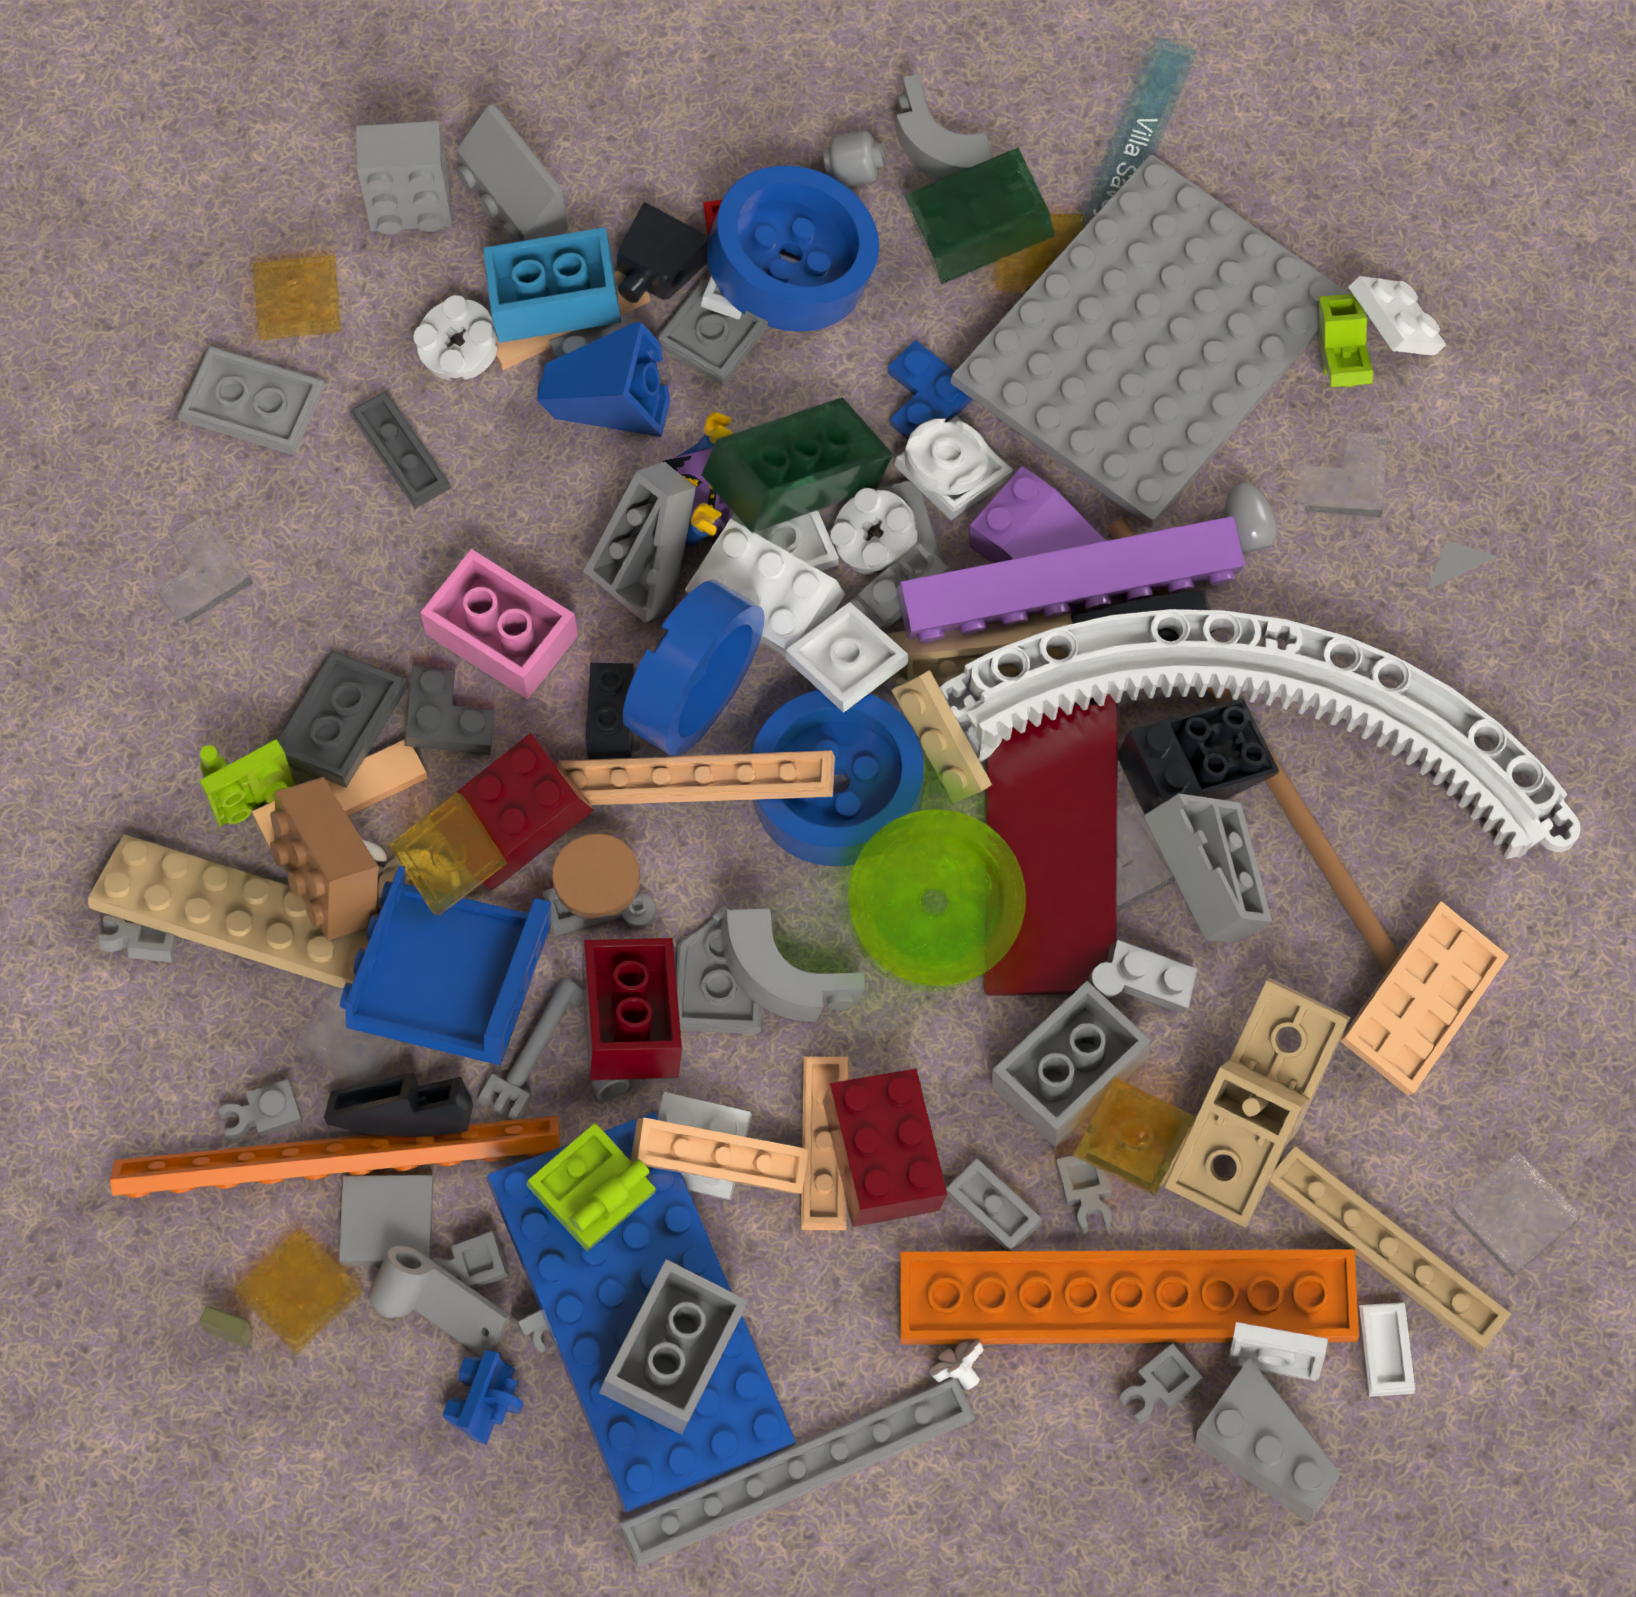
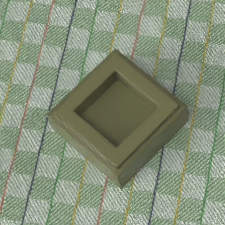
M212 1306L205 1307L199 1320L205 1333L244 1348L248 1347L253 1335L246 1319Z

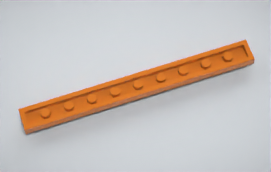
M559 1116L469 1124L468 1131L440 1136L397 1137L368 1134L119 1159L113 1162L110 1184L112 1196L126 1195L127 1197L138 1198L155 1191L170 1190L173 1193H185L193 1190L195 1187L215 1186L216 1188L227 1189L245 1182L259 1181L262 1184H275L285 1178L304 1177L309 1180H317L334 1173L348 1172L352 1175H364L372 1172L374 1169L393 1168L398 1171H406L424 1164L437 1163L441 1166H454L464 1160L482 1159L487 1162H496L505 1159L507 1156L524 1154L536 1157L560 1148Z

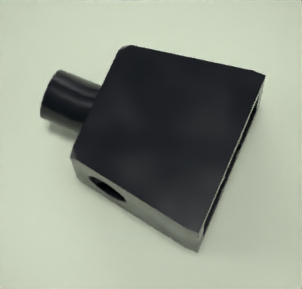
M644 202L618 249L617 271L626 275L618 286L619 294L631 303H637L646 291L662 300L671 298L708 263L707 242L709 236Z

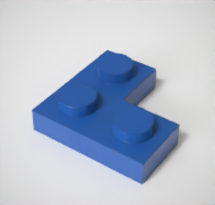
M916 340L887 367L888 374L914 394L890 418V426L908 440L910 434L920 424L933 419H946L945 422H948L973 400L950 383L952 374L955 371Z

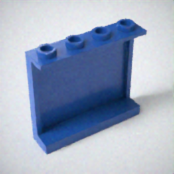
M398 866L393 882L386 881L380 898V906L382 907L380 915L373 914L367 930V940H369L367 948H360L357 952L353 973L356 974L353 983H346L341 994L340 1008L346 1011V1028L501 1066L550 931L551 902L534 898L529 913L407 885L405 884V867Z

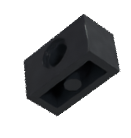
M590 662L585 738L588 759L632 758L633 732L623 724V708L629 686L635 674L633 663Z

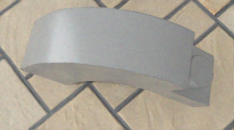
M770 909L726 910L721 923V937L727 965L742 990L760 1006L788 1019L817 1022L823 1005H827L831 1010H845L853 1007L854 1003H859L865 991L864 972L815 974L797 969L782 957L775 945Z

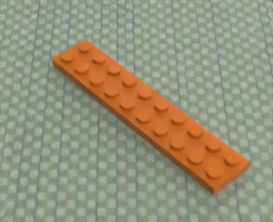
M1355 1249L900 1252L901 1345L960 1344L966 1341L973 1343L977 1340L981 1344L1232 1343L1236 1322L1326 1338L1328 1342H1358L1359 1339Z

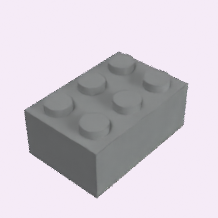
M439 121L356 126L357 171L371 231H379L380 233L391 235L399 233L402 229L419 228L426 232H434L442 227L452 226L451 181Z
M1086 981L992 1069V1088L1056 1148L1149 1059L1151 1040Z
M666 1259L603 1382L600 1394L682 1435L749 1301Z

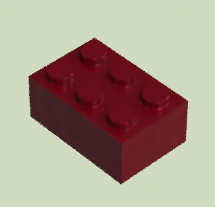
M529 733L431 811L429 815L474 878L490 890H493L592 813L594 809L548 746L532 733Z
M673 938L584 940L582 982L590 1080L679 1078L682 1040Z
M917 1068L830 1083L823 1099V1105L852 1227L940 1211L948 1194Z

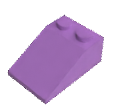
M1023 466L969 525V547L991 563L1106 541L1056 489ZM1079 606L1070 607L1071 615Z

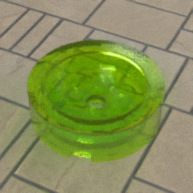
M940 809L922 810L891 821L866 843L855 862L848 881L845 903L846 917L856 946L864 958L879 973L888 979L917 990L947 991L960 988L980 979L991 971L1009 951L1017 938L1024 919L1026 906L1025 883L1014 853L1000 835L988 825L976 818L956 811ZM937 891L946 897V909L942 913L933 915L924 910L921 901L922 896L926 892Z

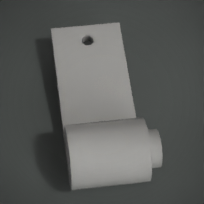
M394 1246L389 1249L368 1293L369 1301L380 1315L395 1318L408 1315L415 1310L481 1357H483L485 1350L494 1351L510 1317L508 1313L413 1248L406 1246Z

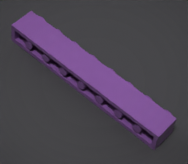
M1231 516L901 581L896 592L907 639L918 637L920 643H929L943 639L945 637L944 632L960 629L962 635L974 634L986 630V624L1002 621L1003 626L1008 627L1027 622L1028 615L1043 612L1045 618H1055L1070 613L1069 607L1085 604L1086 610H1095L1111 605L1110 599L1127 596L1129 602L1152 597V591L1168 588L1170 594L1180 593L1193 589V583L1209 580L1212 586L1229 583L1235 580V574H1238L1244 568L1245 562L1235 518Z

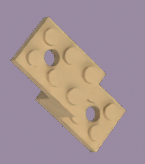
M1271 978L1267 979L1230 1060L1219 1068L1164 1188L1246 1228L1252 1219L1285 1145L1296 1136L1350 1017ZM1290 1026L1299 1031L1302 1042L1298 1050L1289 1051L1280 1045L1278 1035L1283 1027ZM1226 1154L1234 1159L1237 1166L1234 1177L1223 1178L1215 1172L1213 1162L1217 1155Z

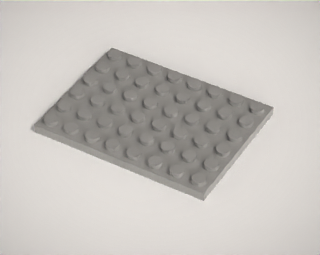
M1150 154L952 374L950 383L1152 528L1319 334V297L1349 293Z

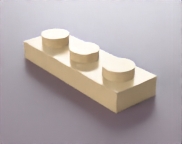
M930 670L892 689L896 700L909 724L914 729L921 746L953 804L975 795L992 785Z

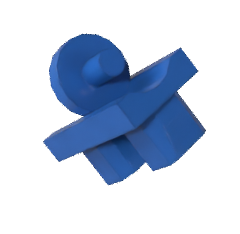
M485 1350L482 1358L465 1357L459 1370V1380L464 1385L471 1387L466 1400L457 1397L449 1399L442 1414L443 1418L452 1426L462 1430L473 1441L487 1445L494 1424L502 1425L507 1412L518 1414L524 1405L522 1400L513 1396L518 1384L516 1380L512 1379L515 1368L502 1361L500 1354L494 1351Z

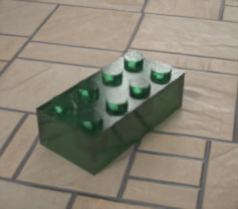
M841 397L717 439L701 475L751 533H755L853 498L864 488L876 490L893 453L847 401Z

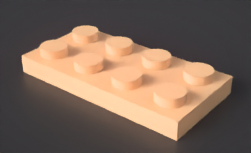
M1442 901L1434 904L1346 1029L1340 1042L1407 1096L1415 1093L1509 955Z

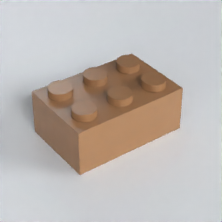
M321 777L276 791L275 811L270 813L272 827L275 831L274 841L270 842L271 854L276 865H283L288 873V881L295 896L301 895L304 900L307 916L314 927H320L327 941L368 928L372 915L377 914L378 865L325 778Z

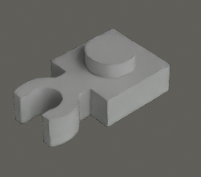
M112 915L103 917L104 931L115 933L112 935L99 934L98 941L101 950L115 952L125 947L127 948L128 958L172 962L178 936H175V934L162 932L134 922L128 923L124 919Z
M288 1079L247 1092L246 1096L249 1105L242 1107L238 1104H226L218 1109L221 1119H226L230 1116L239 1118L237 1126L224 1130L228 1140L242 1138L249 1128L254 1126L257 1127L259 1136L262 1137L302 1124Z
M1100 1149L1056 1159V1167L1066 1205L1080 1204L1077 1214V1226L1082 1234L1088 1233L1086 1218L1091 1214L1101 1216L1105 1229L1110 1228L1112 1220L1111 1210L1104 1202L1100 1201L1102 1198L1111 1197V1188Z
M493 1231L451 1246L454 1256L452 1260L446 1261L442 1258L430 1259L473 1290L510 1276L498 1235Z
M1172 1343L1138 1371L1137 1377L1143 1385L1131 1386L1125 1389L1120 1395L1119 1404L1123 1407L1133 1399L1140 1400L1143 1403L1144 1408L1135 1415L1134 1419L1139 1425L1151 1417L1154 1404L1159 1401L1168 1411L1201 1384L1203 1377Z

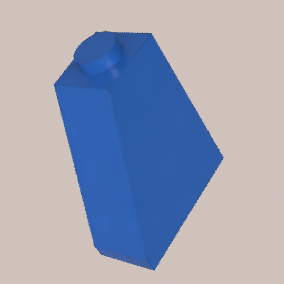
M634 322L546 363L542 380L538 385L537 401L554 419L662 437L670 405L668 384L660 385V376L656 363L663 360L661 344L642 322Z

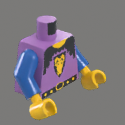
M712 412L707 417L704 424L705 434L697 444L677 457L663 461L696 487L685 543L688 546H695L706 536L719 537L733 516L739 466L724 446H722L724 442L729 443L732 440V431L726 429L732 423V418L718 412Z

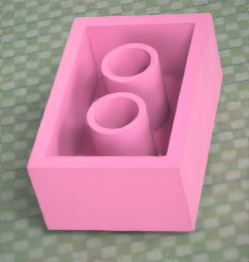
M473 549L467 553L420 612L425 635L527 700L578 637L574 613Z

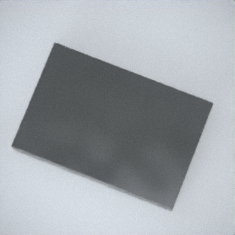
M331 651L277 738L285 752L289 766L320 778L324 777L325 780L347 788L408 688L406 678Z

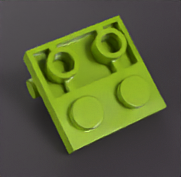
M277 739L229 765L218 754L214 746L206 745L200 750V770L203 779L199 780L211 814L219 827L226 823L234 825L244 821L250 816L251 810L266 802L269 804L275 801L276 791L295 786L285 752Z
M596 1123L534 1174L526 1184L587 1252L653 1196L656 1188L645 1177L650 1173L647 1166L639 1159L632 1163Z

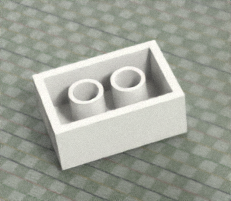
M732 519L729 520L685 589L686 593L689 594L703 582L713 579L762 607L765 621L760 642L785 657V650L829 618L845 596L837 580Z

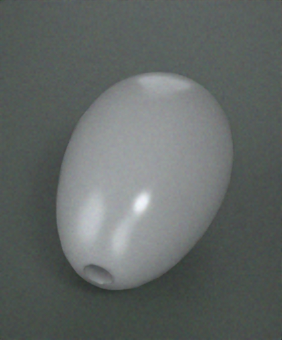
M1240 483L1233 486L1226 499L1225 518L1231 516L1235 518L1242 553H1249L1272 546L1277 535V523L1268 500L1253 484Z

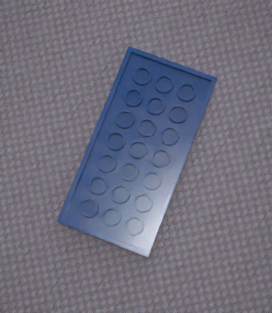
M655 1112L639 1117L658 1120ZM637 1119L603 1131L630 1161ZM568 1145L487 1175L486 1180L624 1513L772 1455L796 1443L742 1316L682 1435L600 1394L603 1382L666 1259L732 1292L681 1173L647 1167L650 1173L645 1177L656 1188L655 1194L588 1252L526 1186L527 1181Z

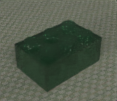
M1019 147L904 195L912 222L941 285L1055 237L1050 212Z

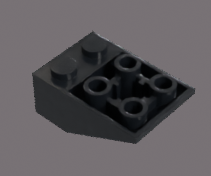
M1244 698L1129 730L1118 751L1119 763L1144 814L1149 813L1177 794L1226 800L1279 773V769Z

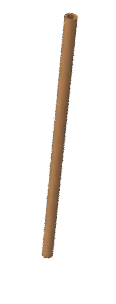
M1124 518L1113 522L1107 529L1113 540L1135 535ZM1168 588L1152 591V597L1168 595L1170 593ZM1207 688L1217 705L1235 701L1232 699L1230 689L1225 688L1221 698H1216L1213 688ZM1266 743L1279 769L1277 775L1265 780L1266 784L1386 973L1398 957L1399 952Z

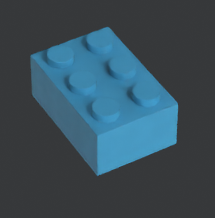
M606 227L483 248L491 314L499 343L622 322L613 258Z

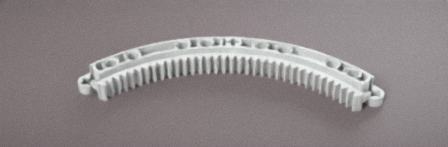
M1168 609L1110 615L1053 628L1001 647L965 665L964 673L945 682L940 687L946 701H948V694L950 693L956 698L964 695L966 691L965 683L970 681L969 688L971 694L963 700V709L958 710L955 706L950 708L958 723L969 719L977 731L976 737L979 742H983L991 749L996 747L998 735L1006 741L1009 740L1013 727L1020 733H1024L1028 719L1036 727L1041 724L1043 713L1051 720H1055L1058 707L1067 715L1072 714L1074 702H1077L1083 710H1087L1090 698L1092 697L1099 706H1104L1107 694L1111 695L1115 703H1119L1123 691H1127L1132 700H1137L1139 689H1144L1148 698H1153L1156 687H1161L1165 697H1170L1173 687L1178 686L1182 697H1187L1190 687L1195 686L1199 697H1204L1207 688L1212 687L1215 697L1221 698L1224 689L1227 688L1230 689L1233 700L1238 699L1242 690L1247 691L1249 702L1253 703L1259 693L1264 694L1265 704L1269 706L1276 697H1280L1282 709L1287 710L1290 704L1295 701L1298 704V713L1303 714L1309 706L1314 707V718L1318 720L1325 712H1329L1331 725L1335 726L1344 718L1346 719V731L1351 732L1357 725L1362 726L1361 738L1367 739L1371 734H1377L1376 746L1382 747L1388 741L1392 742L1391 754L1393 756H1396L1403 750L1408 752L1405 762L1407 765L1420 760L1422 762L1420 774L1424 775L1431 770L1435 771L1434 785L1447 781L1449 786L1446 795L1451 796L1461 791L1462 797L1458 805L1463 808L1473 804L1475 808L1470 817L1473 820L1481 817L1487 819L1482 828L1484 832L1497 830L1498 834L1493 841L1495 846L1504 843L1509 845L1503 855L1505 859L1520 858L1526 854L1529 848L1539 842L1546 849L1553 852L1569 850L1575 844L1581 832L1578 818L1564 801L1567 793L1554 776L1499 722L1456 690L1406 661L1351 637L1287 619L1225 610ZM1170 628L1176 631L1179 639L1172 642L1165 641L1158 635V631ZM1214 629L1224 630L1230 635L1231 640L1222 643L1217 642L1211 637L1210 631ZM1261 635H1263V647L1258 646ZM1277 639L1285 641V650L1277 648ZM1055 646L1062 647L1069 656L1063 660H1056L1048 655L1047 650ZM1337 654L1343 655L1348 658L1351 666L1339 668L1332 663L1330 657ZM1004 664H1013L1018 667L1021 673L1016 677H1005L998 668ZM1381 675L1393 676L1399 683V686L1391 689L1386 688L1380 683L1378 677ZM1486 737L1493 743L1494 750L1483 751L1479 749L1474 742V738ZM1524 773L1530 778L1532 786L1521 787L1517 785L1512 778V774ZM1553 807L1558 811L1552 819L1557 826L1565 824L1569 828L1565 834L1566 840L1561 835L1555 837L1550 835L1553 823L1549 818L1542 823L1539 821L1545 818Z

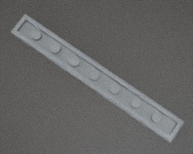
M951 1378L620 1522L619 1526L636 1566L639 1568L975 1420V1416L957 1378Z

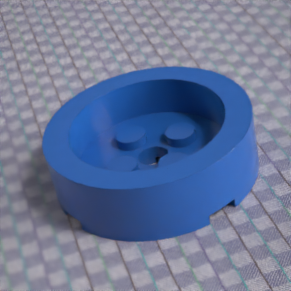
M789 165L759 169L738 180L724 196L707 242V262L711 276L729 303L744 315L748 311L757 317L769 321L767 325L769 327L795 332L826 328L849 315L862 297L879 255V237L876 225L869 210L858 196L844 184L824 173L809 168ZM784 249L785 252L792 253L797 258L800 257V260L797 263H790L782 259L779 253Z
M713 579L703 582L692 590L661 626L667 631L654 652L646 650L626 695L623 708L624 726L670 756H679L692 748L708 732L731 701L753 661L764 628L765 615L762 607Z
M815 690L800 695L777 709L759 731L751 753L832 750L835 756L834 775L843 774L850 782L849 787L843 792H833V797L754 799L753 804L766 833L776 844L791 855L804 861L824 866L855 865L856 862L886 853L897 845L912 828L921 809L924 793L922 749L918 737L907 719L883 699L868 694L843 713L820 690Z

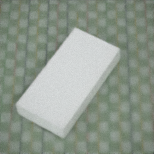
M1405 1302L1359 1305L1358 1312L1368 1397L1414 1394L1415 1383Z

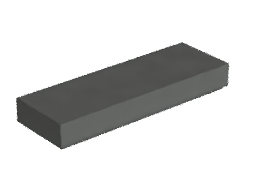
M386 391L350 410L351 417L414 509L451 489L450 483Z

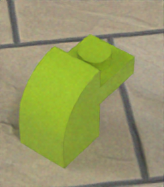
M1353 293L1320 296L1318 310L1319 345L1324 375H1328L1330 386L1353 387L1356 385L1373 384V368L1366 346V312Z

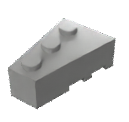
M666 462L636 471L583 570L584 573L644 623L670 614L673 610L696 489L693 484Z
M1177 794L1144 815L1205 940L1229 943L1240 942L1272 923L1241 802Z
M1250 1358L1197 1431L1196 1446L1309 1523H1311L1336 1487L1340 1472Z

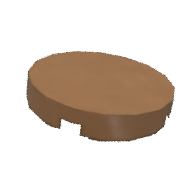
M588 834L572 840L560 851L553 865V885L559 901L571 913L585 919H598L597 917H604L606 915L611 917L621 913L633 902L640 887V868L634 852L622 840L607 834Z

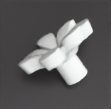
M979 1340L973 1343L962 1342L956 1347L955 1353L950 1348L945 1350L938 1357L942 1363L933 1366L929 1373L937 1382L952 1377L954 1379L957 1378L965 1390L973 1388L980 1381L972 1365L984 1350Z

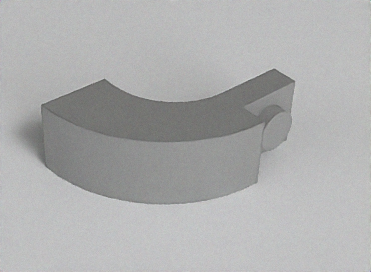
M919 74L903 77V94L897 95L900 114L896 115L897 137L909 159L929 176L947 184L968 188L995 186V163L986 132L966 135L954 133L943 128L930 114Z

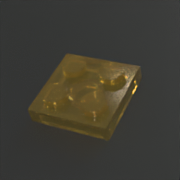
M301 1228L233 1289L235 1294L296 1355L363 1293L361 1288Z

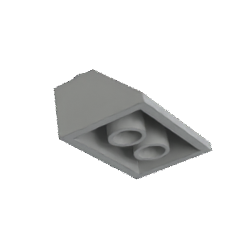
M491 104L484 110L456 150L459 167L456 168L459 179L468 190L474 187L480 194L479 202L485 213L490 218L497 216L502 222L501 229L509 243L562 235L568 231L562 188L495 104Z

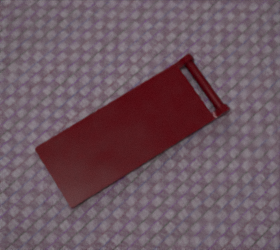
M1110 694L1106 695L1104 706L1088 705L1087 710H1083L1079 705L1073 706L1072 714L1067 715L1058 707L1055 720H1051L1043 713L1041 724L1037 727L1028 719L1024 733H1020L1013 727L1011 738L1007 741L1002 738L1000 745L988 757L987 776L992 785L987 788L984 991L987 995L1073 994L1086 981L1089 982V975L1097 965L1107 962L1110 945L1117 940L1118 703H1115Z

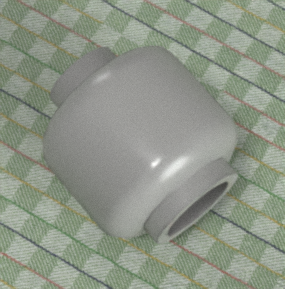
M868 131L833 136L829 147H824V163L827 175L838 180L846 187L875 182L878 177L879 168L886 165L882 142L875 143L874 138Z

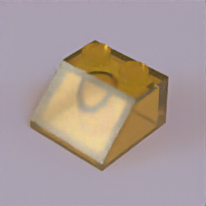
M1115 1077L1075 1150L1074 1156L1156 1196L1169 1179L1196 1120V1116Z

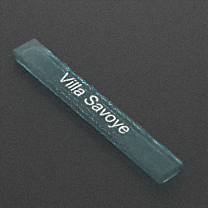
M1158 39L1076 237L1149 155H1156L1196 59L1197 50Z

